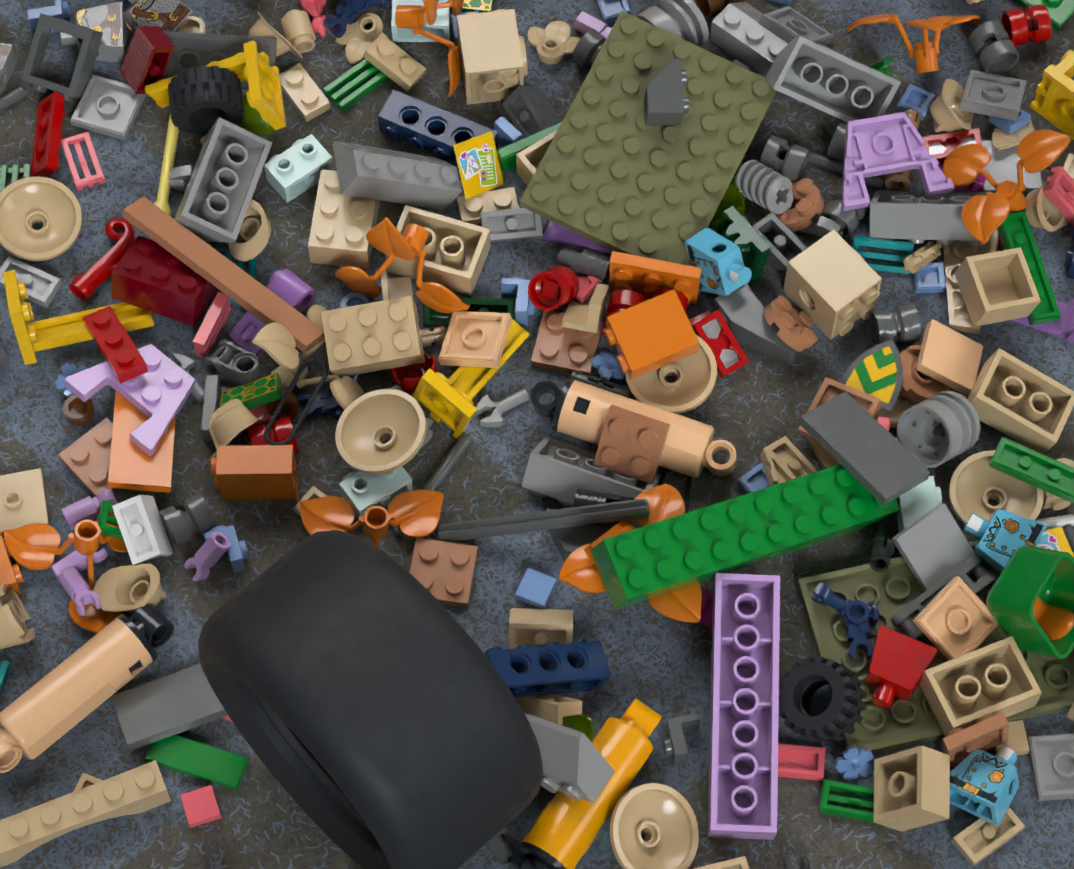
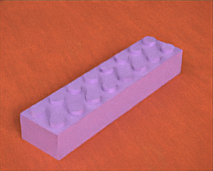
M716 573L714 577L708 837L774 840L777 834L780 576Z

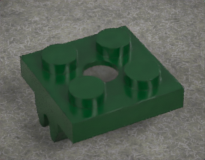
M731 206L723 211L717 233L737 244L740 248L744 266L750 268L752 272L751 279L748 282V285L751 287L760 281L771 247L766 238L759 235L749 224L748 219ZM749 246L750 251L748 252L744 248Z

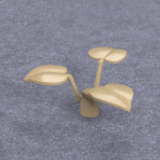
M316 304L308 309L307 318L323 329L321 312L327 310L325 307ZM273 322L261 328L253 338L252 343L264 349L280 365L271 374L278 373L282 380L281 391H287L297 371L304 364L303 361L324 344L325 336L322 341L298 357L299 352L295 349L296 342L293 335L282 324ZM306 367L295 385L300 389L305 385L319 383L322 377L305 379V375L308 373ZM336 374L328 375L325 381H331V392L344 410L354 400L365 394L358 383L347 375L341 379Z

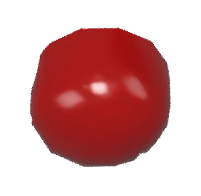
M424 351V363L392 368V380L395 385H399L405 392L414 393L422 376L429 369L435 373L437 372L435 355L429 357Z

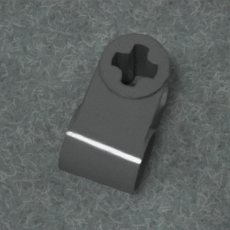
M222 339L218 343V349L211 357H206L202 362L204 369L210 375H218L219 380H223L235 387L262 378L258 357L254 353L248 352L226 339Z

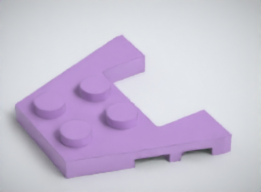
M905 112L848 121L845 132L842 211L869 206L870 199L864 181L866 177L918 169L926 196L949 193L955 188L950 178L947 179L939 168L938 160L936 158L933 159L924 146L925 141Z
M152 344L138 349L147 364L148 372L121 384L107 361L65 378V387L83 402L87 401L105 385H110L149 417L147 421L130 434V441L150 457L157 450V445L162 436L166 435L175 415H178L195 387V379Z

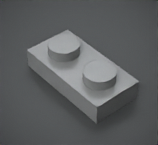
M525 208L481 212L482 227L490 229V242L541 238L543 236L541 216Z
M10 256L7 257L0 268V288L5 289L3 272L15 270L18 282H25L28 294L27 300L45 308L48 307L62 285L59 278Z

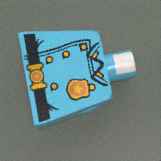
M706 227L684 242L690 266L702 268L699 291L726 296L750 281L752 272L750 268L744 266L740 248L732 241Z
M997 509L989 521L972 513L964 529L979 537L973 549L975 554L1001 574L1008 560L1019 547L1037 546L1047 526L1005 510Z
M1005 746L1001 747L995 756L980 749L974 750L950 772V804L999 826L1019 788L1017 768L1013 765L1017 760L1015 752Z

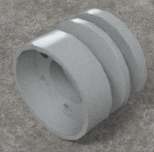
M660 0L657 3V7L651 6L636 16L696 46L702 45L709 38L706 20L693 0Z
M941 391L903 412L897 425L898 442L926 468H935L974 446L979 439L981 428L979 415L973 404L964 395L954 391Z

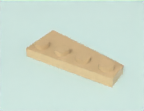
M998 228L992 233L991 240L983 245H969L967 241L955 240L953 244H943L949 328L956 332L980 335L981 326H973L954 273L966 257L997 252L1000 238Z

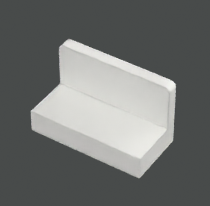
M138 495L112 506L132 565H139L159 556H170L173 554L153 496Z

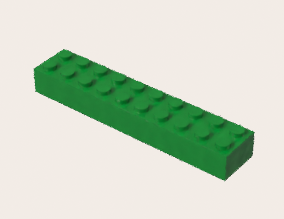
M839 464L603 539L591 550V553L613 608L617 610L714 578L716 573H729L875 525L877 522L887 520L899 512L900 507L896 499L883 506Z

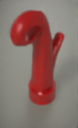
M115 218L107 222L105 226L106 235L118 242L86 272L78 275L69 284L71 292L82 301H87L96 292V288L101 283L112 277V270L132 245L135 231L132 224L126 219ZM120 228L123 229L125 232L117 233L114 232V229Z

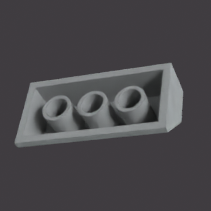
M746 2L729 3L712 21L710 41L755 72L766 77L778 53L789 43L759 24L763 13Z
M801 35L796 36L778 53L766 76V81L774 90L847 123L848 121L883 116L901 84L899 80Z
M219 117L207 133L175 220L205 242L234 243L239 234L272 142Z
M334 141L332 144L342 195L445 210L462 192L457 167L439 158Z
M876 190L870 202V238L894 241L895 239H907V242L914 244L924 243L925 240H937L938 244L945 245L953 244L955 240L967 241L969 245H983V243L975 239L968 232L963 224L961 212L963 206L971 197L975 195L986 196L987 192H949L926 196L925 191Z
M546 435L530 454L521 487L529 489L530 493L536 496H550L558 499L562 505L573 507L577 489L627 496L635 500L644 490L658 486L661 475L656 473L655 480L650 484L594 465L596 452ZM630 519L634 526H640L635 519Z
M524 713L536 736L543 764L541 786L552 793H556V791L563 792L568 798L577 802L579 799L594 803L615 773L614 769L583 732Z

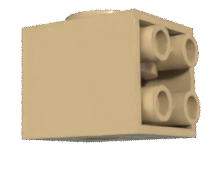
M497 9L491 12H469L464 15H457L458 46L460 48L467 105L506 100L519 85L524 86V76L528 75L524 37L518 35L515 10Z
M833 229L788 262L783 291L803 312L811 317L814 324L831 340L838 334L840 336L847 334L854 326V323L860 318L863 320L869 318L870 310L876 309L882 278Z

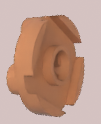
M809 178L791 182L794 194L792 206L795 205V208H789L786 212L775 214L791 232L808 227L812 224L811 218L816 213L820 215L823 211L824 199L818 187ZM764 208L765 216L770 214L771 211Z
M779 295L764 308L763 312L768 324L771 326L775 323L780 329L776 334L794 350L802 352L805 349L806 352L818 340L811 329V326L814 325L811 317L803 311L798 313L792 308V305L785 297Z
M912 345L900 353L903 378L899 396L903 398L908 397L912 401L920 403L941 391H948L950 387L923 373L921 375L926 379L918 375L916 366L921 345Z

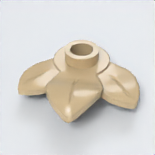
M363 14L355 23L346 25L345 34L341 38L336 37V43L346 45L347 59L351 65H355L364 59L365 50L381 34L385 35L383 33V22L376 14ZM373 23V27L371 29H364V26L366 24Z
M553 21L546 26V29L532 26L529 28L527 35L528 43L536 48L540 61L550 65L560 62L561 58L566 54H573L580 38L570 37V26L564 21Z

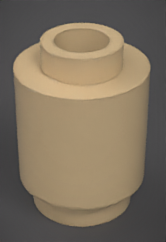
M299 9L288 11L281 20L286 39L300 54L311 51L315 47L316 36L308 13Z

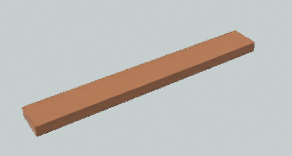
M144 196L123 209L122 217L263 323L267 325L277 322L286 327L293 335L296 347L303 353H306L324 339L323 329Z

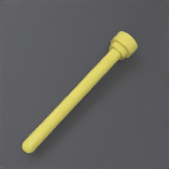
M170 113L157 200L153 204L172 217L173 210L168 203L170 194L169 175L170 170L174 167L179 129L173 125Z

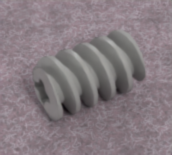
M749 160L745 162L734 177V191L774 214L786 212L792 206L794 194L792 192L791 180L758 161Z

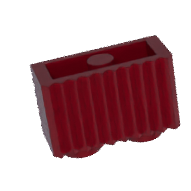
M140 26L135 29L136 32L133 33L134 36L132 37L133 41L130 42L131 46L128 47L129 50L123 61L124 64L121 65L122 69L119 70L136 94H146L145 86L156 83L163 78L175 48L159 26Z

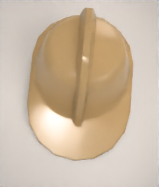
M257 12L260 18L251 27L248 36L277 38L276 57L291 51L298 58L302 59L303 57L298 50L271 27L260 12Z
M946 79L944 81L941 94L930 106V112L934 119L933 130L936 133L941 131L951 133L964 129L971 130L973 112L959 110L964 89L953 79Z
M1046 183L1042 187L1028 193L1026 196L1027 205L1024 211L1031 226L1052 232L1070 222L1042 191L1044 186L1049 185Z
M251 199L236 241L228 243L230 253L238 261H249L258 256L266 247L271 236V223L260 203Z
M233 399L218 408L210 418L208 429L216 450L217 446H226L239 432L264 417V415L256 418L238 399ZM217 451L206 461V464L217 455Z
M151 564L112 568L98 579L93 590L99 595L100 609L108 612L130 611L134 613L139 607H144L146 604H153L156 607L161 600L166 599V593L163 591L160 583V573Z

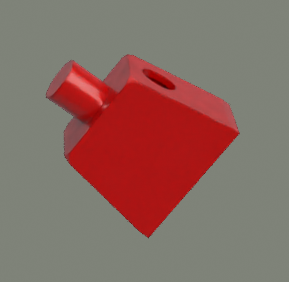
M880 625L866 679L868 685L877 688L872 702L881 708L889 709L895 696L903 700H909L920 684L924 671L932 666L938 649Z

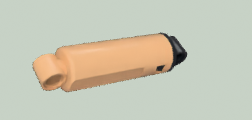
M571 378L566 381L562 390L551 381H541L534 385L531 390L530 398L537 414L542 417H553L552 430L599 445L608 410L611 405H615L670 424L659 466L693 478L699 477L703 467L708 468L716 476L729 475L736 467L737 454L735 447L726 440L713 441L714 427ZM550 393L555 396L554 401L549 405L539 403V399L543 394ZM718 452H725L730 456V459L725 464H717L713 461V456Z
M153 604L139 607L130 619L121 614L1 711L0 773L13 769L21 760L22 754L29 760L38 757L156 660L158 656L154 648L164 645L171 638L174 632V625Z

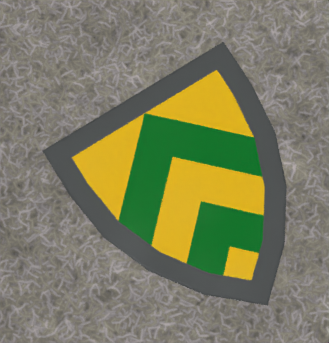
M893 339L877 344L862 353L849 366L840 381L842 384L881 399V407L892 411L898 398L903 378L901 356Z

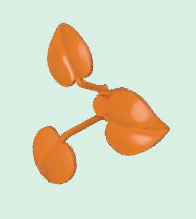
M423 0L424 6L397 5L395 13L397 28L413 29V34H420L448 47L450 88L446 97L450 98L458 87L461 78L460 48L455 46L454 42L421 28L422 26H427V24L433 25L435 23L437 9L452 7L453 16L460 15L464 0H448L445 3L439 4V0Z
M876 14L858 19L847 27V33L860 24L879 22L895 24L909 51V58L914 57L916 73H925L939 70L937 53H939L940 33L943 29L962 22H969L979 26L981 19L978 15L933 16L927 19H915L905 22L904 27H922L923 42L915 44V50L898 18V14ZM928 29L935 31L934 43L932 41L929 42Z
M1047 129L1036 130L1026 135L1019 143L1016 151L1019 158H1021L1017 162V184L1009 180L998 184L983 169L991 161V155L984 146L971 143L954 149L944 160L943 174L947 179L950 178L954 186L962 187L969 185L977 179L980 173L996 190V193L987 192L986 196L975 195L965 203L961 217L968 232L975 239L986 244L989 237L1005 221L1009 213L1023 211L1027 205V200L1022 193L1026 189L1023 184V167L1028 173L1044 170L1067 148L1071 141L1070 137L1066 134Z
M386 217L379 224L368 230L366 234L368 242L380 252L390 255L374 275L368 276L365 271L353 266L341 267L335 273V277L352 291L362 293L368 298H376L380 296L382 289L375 281L379 279L396 257L410 261L418 257L416 286L420 289L416 291L415 295L422 303L437 312L452 314L455 311H466L470 307V305L463 303L458 296L445 286L435 282L424 283L422 281L424 257L427 253L422 248L429 234L423 227L416 224H408L403 234H401Z
M663 484L649 488L635 498H645L649 502V516L635 519L643 527L685 514L683 498L672 485ZM590 544L583 545L573 551L565 560L559 574V581L586 593L605 592L607 590L598 568L583 551ZM699 582L648 599L655 611L668 618L691 623H698L701 620L702 590Z
M432 490L404 492L390 501L388 511L381 506H372L365 511L364 516H359V520L353 525L351 524L355 519L354 509L346 499L341 497L324 496L313 500L300 501L299 508L302 523L310 536L316 532L331 530L353 532L363 525L364 533L369 538L374 539V545L380 549L381 538L387 534L389 524L392 527L399 525L401 532L411 538H422L430 535L439 523L444 495L441 492Z
M108 512L109 516L115 517L114 513ZM97 519L95 521L82 520L78 522L75 526L74 534L69 533L68 539L61 547L59 533L55 528L47 524L33 523L4 531V540L10 555L20 565L31 570L48 569L54 563V554L61 555L73 543L77 552L87 556L88 585L92 591L95 587L93 553L98 549L99 543L105 544L107 542L109 547L116 552H128L124 540L101 534ZM106 523V525H109V526H113V527H116V528H119V527H117V526H114V525H110V524H107V523ZM72 600L69 602V615L73 622L79 627L96 634L121 615V612L103 611L102 609H96L93 604H87L84 606L85 615L82 616L78 614L75 603Z

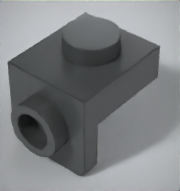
M680 712L667 719V737H663V746L666 757L672 756L674 766L687 763L688 750L683 732L699 729L700 718L697 713L690 715L689 712Z

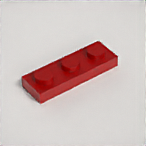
M57 92L52 93L38 103L30 177H47L54 173L59 166L58 153L62 140L61 125L65 115V109L63 108L65 96Z
M111 306L82 317L86 329L120 384L148 372L146 362Z

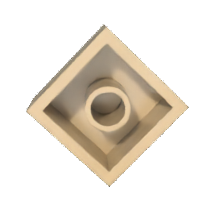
M921 745L874 759V823L898 831H907L950 819V755Z

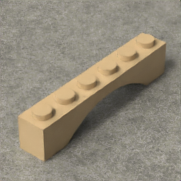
M156 760L0 820V868L18 861L37 847L75 829L110 818L139 814L170 802L171 799Z

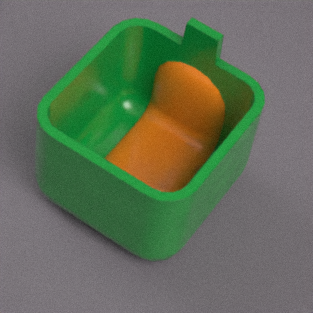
M1032 546L1019 547L1012 554L988 593L986 603L989 612L1008 637L1013 636L1020 650L1064 659L1074 648V558L1070 553Z

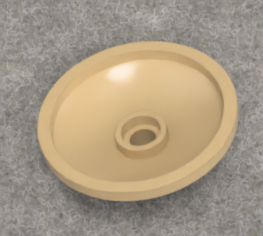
M27 177L11 183L0 193V245L12 255L30 261L49 260L67 251L78 238L82 226L80 204L72 191L64 184L47 177ZM35 224L43 225L40 230L33 228Z
M697 336L700 343L698 352L632 380L628 373L625 372L626 382L631 394L639 402L675 414L695 409L709 397L716 383L717 364L711 348L702 338ZM669 376H673L677 380L675 382L670 383L666 381V378Z
M379 389L368 392L354 400L342 413L335 432L338 452L350 467L359 472L383 474L394 471L408 463L420 450L427 431L426 417L419 403L411 395L403 391ZM391 439L389 442L383 444L385 440Z
M996 450L973 454L963 460L954 471L949 485V499L954 513L964 525H966L972 513L989 521L997 509H1002L1036 521L1044 500L1043 490L989 467ZM988 500H995L998 505L992 506L988 503Z
M658 783L636 786L626 792L614 808L610 821L611 846L616 859L623 869H688L695 858L699 843L696 816L688 801L675 789ZM642 830H643L644 833H645V839H644V840H643L642 837H641V831H642Z

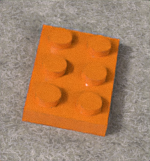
M612 251L609 269V288L615 291H635L649 299L650 293L656 289H674L686 295L688 305H697L702 268Z

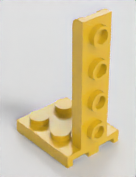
M254 40L243 44L244 52L206 65L227 68L230 72L237 74V78H240L241 82L247 80L249 91L246 92V97L249 105L255 108L260 113L262 119L267 121L275 130L286 127L279 68L277 66L270 67L268 55L265 52L258 53L257 43ZM173 77L160 79L156 83L145 86L146 94L152 97L161 108L170 106L168 84L171 83Z
M1069 49L1063 55L1058 65H1049L1043 71V80L1037 86L1035 91L1037 95L1030 104V107L1074 140V80H1072L1074 77V51Z
M15 270L3 272L9 315L25 365L37 363L35 352L92 340L82 317L108 306H111L126 332L154 326L152 312L124 302L30 322L34 320L31 303L24 302V299H28L25 282H18Z
M512 319L498 368L460 366L449 379L443 374L435 373L429 369L422 376L412 397L431 411L429 416L437 423L442 421L454 431L453 436L458 439L477 410L472 399L530 336V333Z

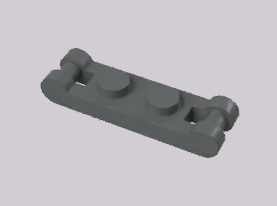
M975 555L898 611L890 621L896 628H901L906 633V636L919 641L925 634L910 618L915 614L918 615L953 577L959 576L977 596L991 588L998 578L992 571L988 572L982 566L983 561ZM973 574L978 580L973 582L968 575Z

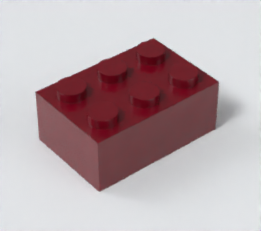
M142 236L136 238L112 270L111 298L193 327L219 290L158 243Z

